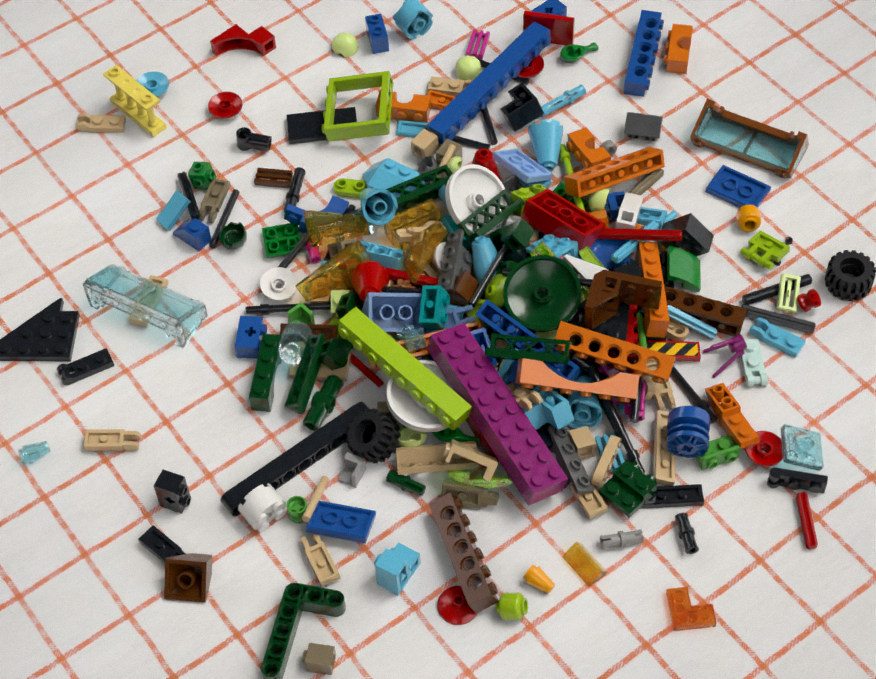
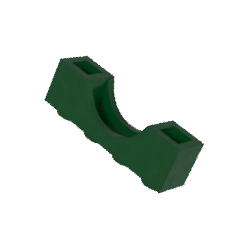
M520 219L485 236L491 239L497 252H499L503 244H506L515 252L526 247L535 231L527 222Z
M355 292L347 293L341 296L335 312L340 319L355 307L362 312L364 302ZM341 336L338 339L333 338L324 341L318 361L332 371L343 368L347 364L348 355L354 346L349 340Z
M263 333L249 394L251 410L271 412L276 369L278 364L282 363L285 349L282 335Z

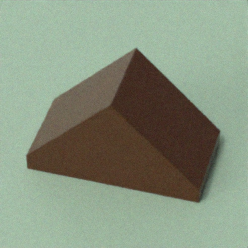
M464 270L455 279L453 290L448 292L450 296L449 304L462 306L471 300L479 281L468 271Z

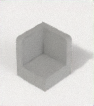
M347 452L343 458L345 467L338 479L339 482L356 488L366 471L365 458Z

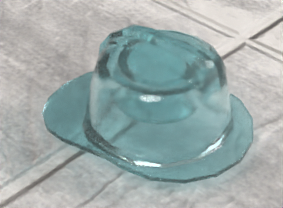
M294 321L284 328L278 346V353L280 358L287 364L298 365L300 363L308 338L313 335L312 330L307 324L301 321Z

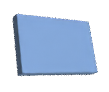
M518 149L492 152L496 162L526 183L552 179L553 174Z

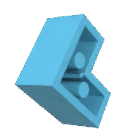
M554 390L552 392L538 391L543 402L539 405L531 402L533 408L529 411L522 408L535 430L547 422L560 429L575 420L568 400Z
M399 542L395 548L385 549L374 561L377 584L399 596L421 564L420 553Z

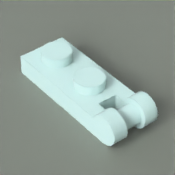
M758 338L744 339L747 348L743 350L745 354L741 356L746 385L747 387L754 386V384L767 385L768 378L765 373Z

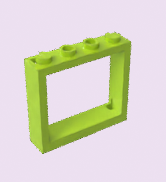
M390 71L329 78V85L326 86V111L323 112L324 124H322V133H325L328 142L390 134L394 84ZM381 87L379 119L333 125L337 92Z

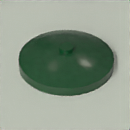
M537 255L524 259L510 271L505 280L503 298L506 309L513 319L528 330L548 332L558 329L560 321L568 323L574 317L581 302V285L576 272L568 263L554 256Z

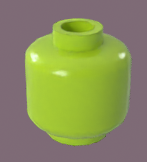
M505 592L501 594L499 602L495 604V609L503 620H521L524 615H527L528 601L519 592Z

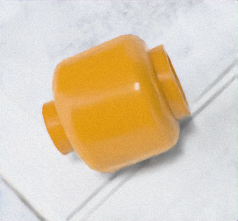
M749 204L738 209L736 216L741 230L751 232L760 227L761 215L756 206Z

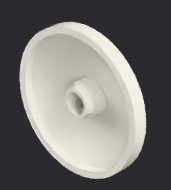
M474 164L463 166L450 176L446 184L445 199L448 211L455 223L459 224L504 190L505 187L500 179L489 169ZM501 196L500 204L506 206L508 204L503 196ZM489 205V213L495 215V207ZM478 214V222L484 223L483 215ZM507 218L500 222L498 225H496L485 235L504 227V225L507 222ZM466 223L465 226L471 233L473 224Z
M418 360L452 389L435 361ZM390 377L386 389V402L391 414L397 421L419 432H437L448 428L441 423L438 417L429 413L423 404L415 401L409 392L400 388L396 381Z

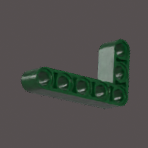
M290 583L286 586L261 666L263 679H283L302 611L332 617H339L344 614L346 604L344 595L340 591L300 583ZM294 594H298V595H299L298 597H295V598H292V597H291V596L294 595ZM314 598H319L316 602L311 601ZM333 602H340L338 605H331ZM288 613H293L290 617L285 616ZM282 632H288L285 636L279 635ZM277 651L282 652L280 655H273ZM270 671H277L274 675H267Z

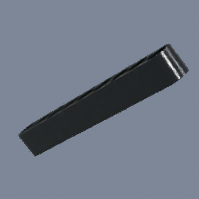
M361 401L341 413L226 491L220 499L221 503L232 516L240 515L238 507L240 503L244 505L246 502L244 497L253 489L262 484L267 487V483H269L277 490L344 444L348 437L346 431L349 430V423L353 422V417H357L360 411L364 412L365 409H368L367 405Z

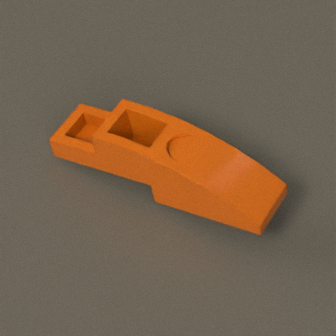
M724 383L705 388L706 395L725 433L730 435L732 441H735L741 449L759 443V436L741 413V406Z

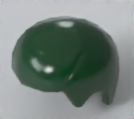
M230 222L219 233L220 242L228 249L242 247L247 239V231L241 222Z

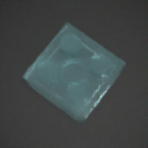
M786 424L780 428L784 463L817 471L824 467L819 432Z

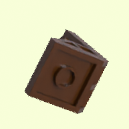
M602 270L594 274L585 304V328L593 330L617 315L620 302L659 310L662 281L608 270Z

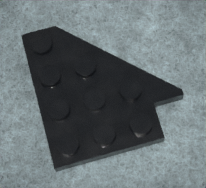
M63 298L57 299L0 339V361L71 362L80 317L79 311H62L64 305Z
M587 299L580 303L578 311L568 322L569 324L585 328V304ZM620 302L617 315L591 331L626 341L630 305ZM574 337L579 343H581V339L579 337ZM592 343L589 346V350L597 352L600 350V345ZM612 349L619 356V351Z

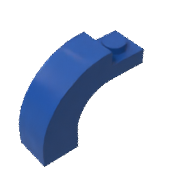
M332 195L328 206L317 212L306 211L288 204L284 219L292 224L299 225V232L307 233L310 228H313L316 231L315 234L326 233L335 229L342 222L348 209L349 201Z

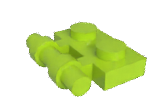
M760 230L748 241V245L751 248L743 247L740 251L749 261L753 260L758 263V266L771 270L774 267V263L770 262V260L773 259L779 262L790 252V246ZM760 252L764 255L761 257L757 253Z

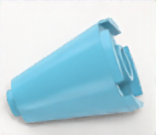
M543 119L540 120L541 123L535 125V122L532 123L528 128V134L538 164L548 171H552L557 167L563 125L561 126L560 122L556 120Z
M366 188L360 193L361 211L368 222L384 225L394 218L398 204L395 196L390 191L379 188Z
M486 236L476 237L472 243L473 275L479 281L477 287L498 254L491 239L486 238Z
M579 376L575 381L579 383H593L592 379L587 376ZM572 391V395H568L567 400L575 420L568 423V426L574 429L584 426L596 427L603 417L598 396L592 394L591 397L579 396L580 392Z

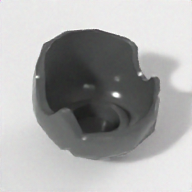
M427 156L417 163V172L422 175L439 167L433 156Z

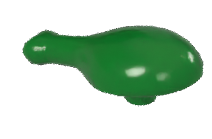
M595 42L588 46L571 44L562 48L560 56L564 61L575 62L581 59L585 53L597 51L599 47Z
M448 427L441 431L432 432L434 437L442 442L450 443L452 439L458 442L476 441V446L479 442L478 437L465 435L458 427L454 431Z

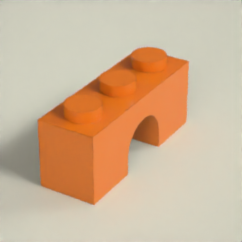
M673 24L672 30H668L667 40L670 42L666 43L665 52L668 55L665 54L664 65H667L666 72L687 74L693 30L692 25Z
M381 90L376 102L377 117H379ZM393 92L391 119L428 123L431 111V96L414 94L410 102L400 103L397 101V92Z
M587 127L567 134V149L575 155L576 160L580 161L584 169L611 160L610 154L603 146L595 149V137Z

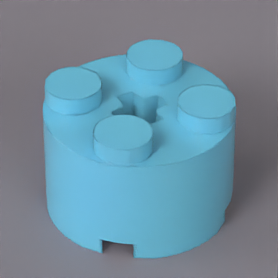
M405 0L400 9L393 15V20L408 38L416 39L415 36L419 34L422 36L431 28L433 14L419 0Z

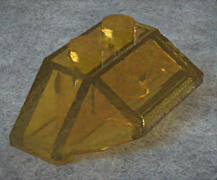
M438 222L421 231L418 237L414 236L410 246L407 245L403 252L405 257L403 266L414 283L418 281L434 259L436 247L446 240L448 231Z

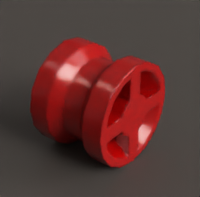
M814 289L809 290L806 294H799L797 297L798 304L804 312L810 311L812 307L817 308L821 306L820 296Z

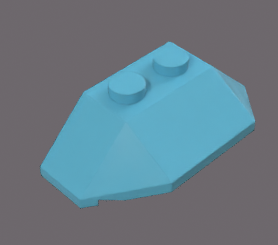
M386 158L371 165L362 174L367 188L388 189L420 174L407 166ZM409 186L406 187V190L412 192L417 187ZM395 192L392 193L395 196V198H398L401 195Z

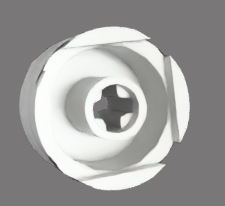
M267 483V487L262 484L249 492L244 497L246 500L244 505L240 503L238 511L259 532L265 531L271 521L281 519L286 513L284 511L286 502L269 483Z

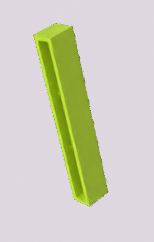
M357 307L353 308L339 320L338 332L340 336L349 340L356 350L364 353L371 363L379 366L385 375L394 379L397 385L409 392L415 401L423 404L426 410L438 417L444 426L454 431L469 417L472 408L469 403Z

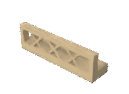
M476 441L461 442L477 449ZM445 444L396 448L398 475L479 468L477 462L455 453L452 455L449 464L446 463L444 456H442Z

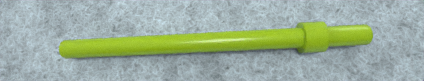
M561 144L559 157L561 163L564 164L566 174L569 175L574 173L570 162L571 156L567 152L565 144ZM573 196L576 206L585 211L581 197Z

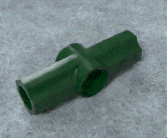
M328 375L320 391H316L313 395L311 407L303 420V425L309 430H318L327 414L332 413L336 404V398L344 385L343 380L338 376Z

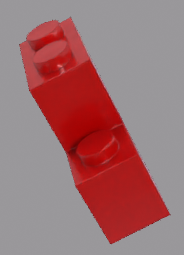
M235 24L210 41L212 53L216 56L236 49L251 50L265 56L276 48L275 36L263 26L248 34Z

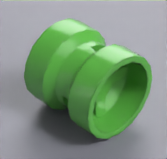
M293 496L286 504L288 516L293 523L300 524L304 522L302 516L307 508V503L303 497Z

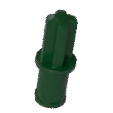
M392 469L387 474L386 481L397 485L401 490L404 491L406 489L417 495L424 494L426 486L412 480L409 475H398V472Z

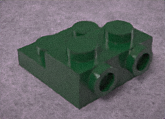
M626 460L613 472L612 478L599 489L598 493L630 518L656 493L657 481L651 474L645 475L641 472V468L637 463H630Z

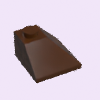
M190 553L165 558L164 599L205 603L212 576V555Z

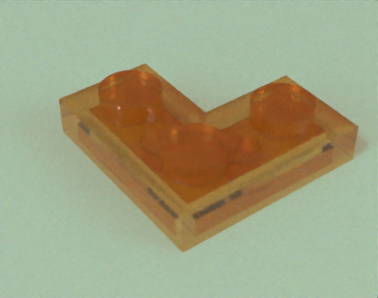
M688 587L666 589L673 631L716 627L717 622L713 604L691 606Z

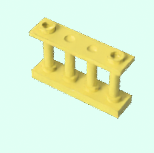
M118 65L103 73V76L115 85L116 93L110 97V102L153 138L167 129L166 123L154 113L153 107L160 103L159 98Z

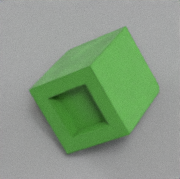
M302 302L287 311L288 324H315L313 312Z

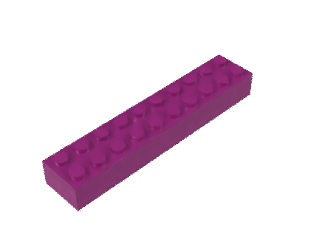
M462 323L432 334L427 346L428 352L452 389L472 406L470 417L527 505H532L562 492L568 480L567 476L516 402L466 324Z

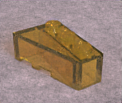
M431 198L397 213L389 223L384 224L385 235L394 248L405 251L410 246L407 243L398 242L394 236L396 229L404 228L407 230L409 227H423L428 221H441V210Z
M314 210L303 211L311 247H320L369 234L364 216Z

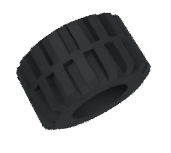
M844 250L843 253L838 252L836 256L833 255L831 260H829L825 275V285L830 293L833 292V296H839L841 300L848 299V301H853V299H856L857 301L861 297L865 298L873 286L876 275L875 264L873 261H870L869 256H864L862 252L857 253L856 250H852V252ZM845 274H852L856 277H849Z
M368 408L364 412L360 411L357 417H353V422L349 423V430L346 431L348 436L346 443H348L347 447L354 455L365 458L370 463H378V461L384 462L385 458L389 459L391 453H395L397 450L395 447L400 442L398 440L401 437V433L398 432L400 427L397 425L396 420L377 409Z

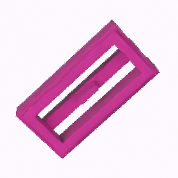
M476 29L473 30L466 56L471 55L483 59L490 38L489 31L484 33L483 30H480V32H477ZM476 37H478L477 42H476V45H475V48H474V51H473V54H472L471 52H472V49H473V45H474L475 39H476ZM484 38L480 54L478 55L477 52L481 39Z

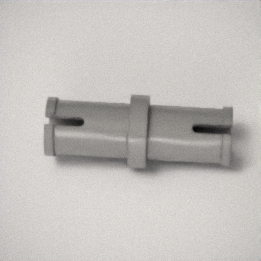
M642 530L618 531L617 534L601 535L600 543H603L601 548L605 549L615 546L622 548L628 544L643 543Z

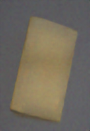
M575 542L562 556L588 586H591L608 573L583 544Z

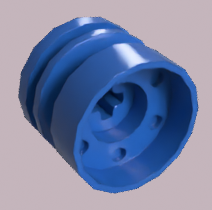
M680 406L672 409L668 414L667 450L674 455L685 458L704 455L709 449V414L704 409L695 406Z

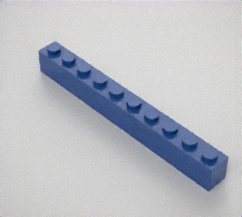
M533 22L427 124V131L433 132L438 136V143L442 145L446 139L452 141L455 135L460 130H463L466 124L473 120L493 98H496L498 93L503 88H506L509 82L516 78L524 67H527L545 47L549 46L551 42L550 29Z

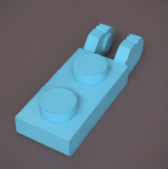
M761 317L755 320L757 326H751L749 329L751 335L793 357H797L806 340L776 325L770 324L768 320Z

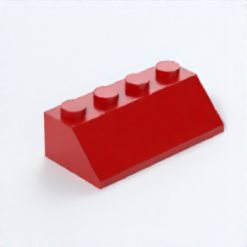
M548 188L526 200L521 219L539 229L545 235H554L557 238H569L572 241H577L578 253L586 246L591 248L606 226L604 222Z

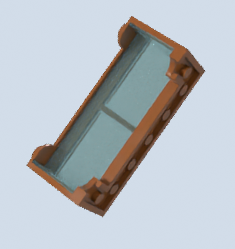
M707 98L690 136L693 145L700 148L704 146L775 172L781 178H792L809 146L808 134L800 131L797 135L793 131L790 133L727 111L723 106L718 107L715 105V101Z

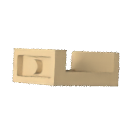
M453 439L450 443L446 442L442 452L444 461L448 464L455 453L484 465L481 475L487 481H491L498 465L496 457Z

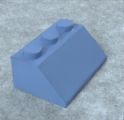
M367 293L362 313L383 331L424 332V327L419 324L422 293Z

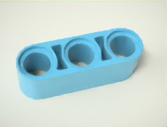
M358 241L354 244L353 260L360 262L376 261L384 267L405 271L406 252L397 248Z

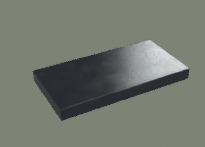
M355 107L335 109L333 125L357 122ZM326 110L287 114L289 144L327 140L325 133H322V124H324L323 112Z

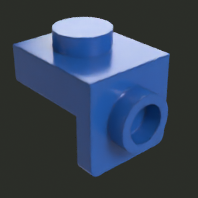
M613 192L607 196L604 209L606 214L609 215L610 222L617 221L618 207L622 204L625 196L624 192Z

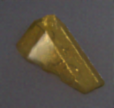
M358 240L341 250L300 281L296 288L306 301L328 296L332 290L352 289L351 276L353 270L361 262L372 261V259Z

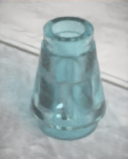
M47 441L22 446V449L18 451L24 464H32L50 452V447Z

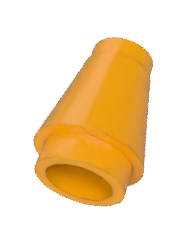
M532 565L523 576L527 584L547 594L555 586V583L539 566Z

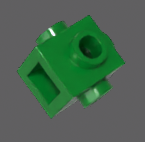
M194 161L191 169L188 171V177L195 189L207 190L211 181L217 177L210 162Z

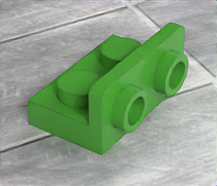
M730 435L709 441L708 451L704 455L695 458L701 470L713 469L720 464L731 463L737 460L741 448L739 445L735 446Z

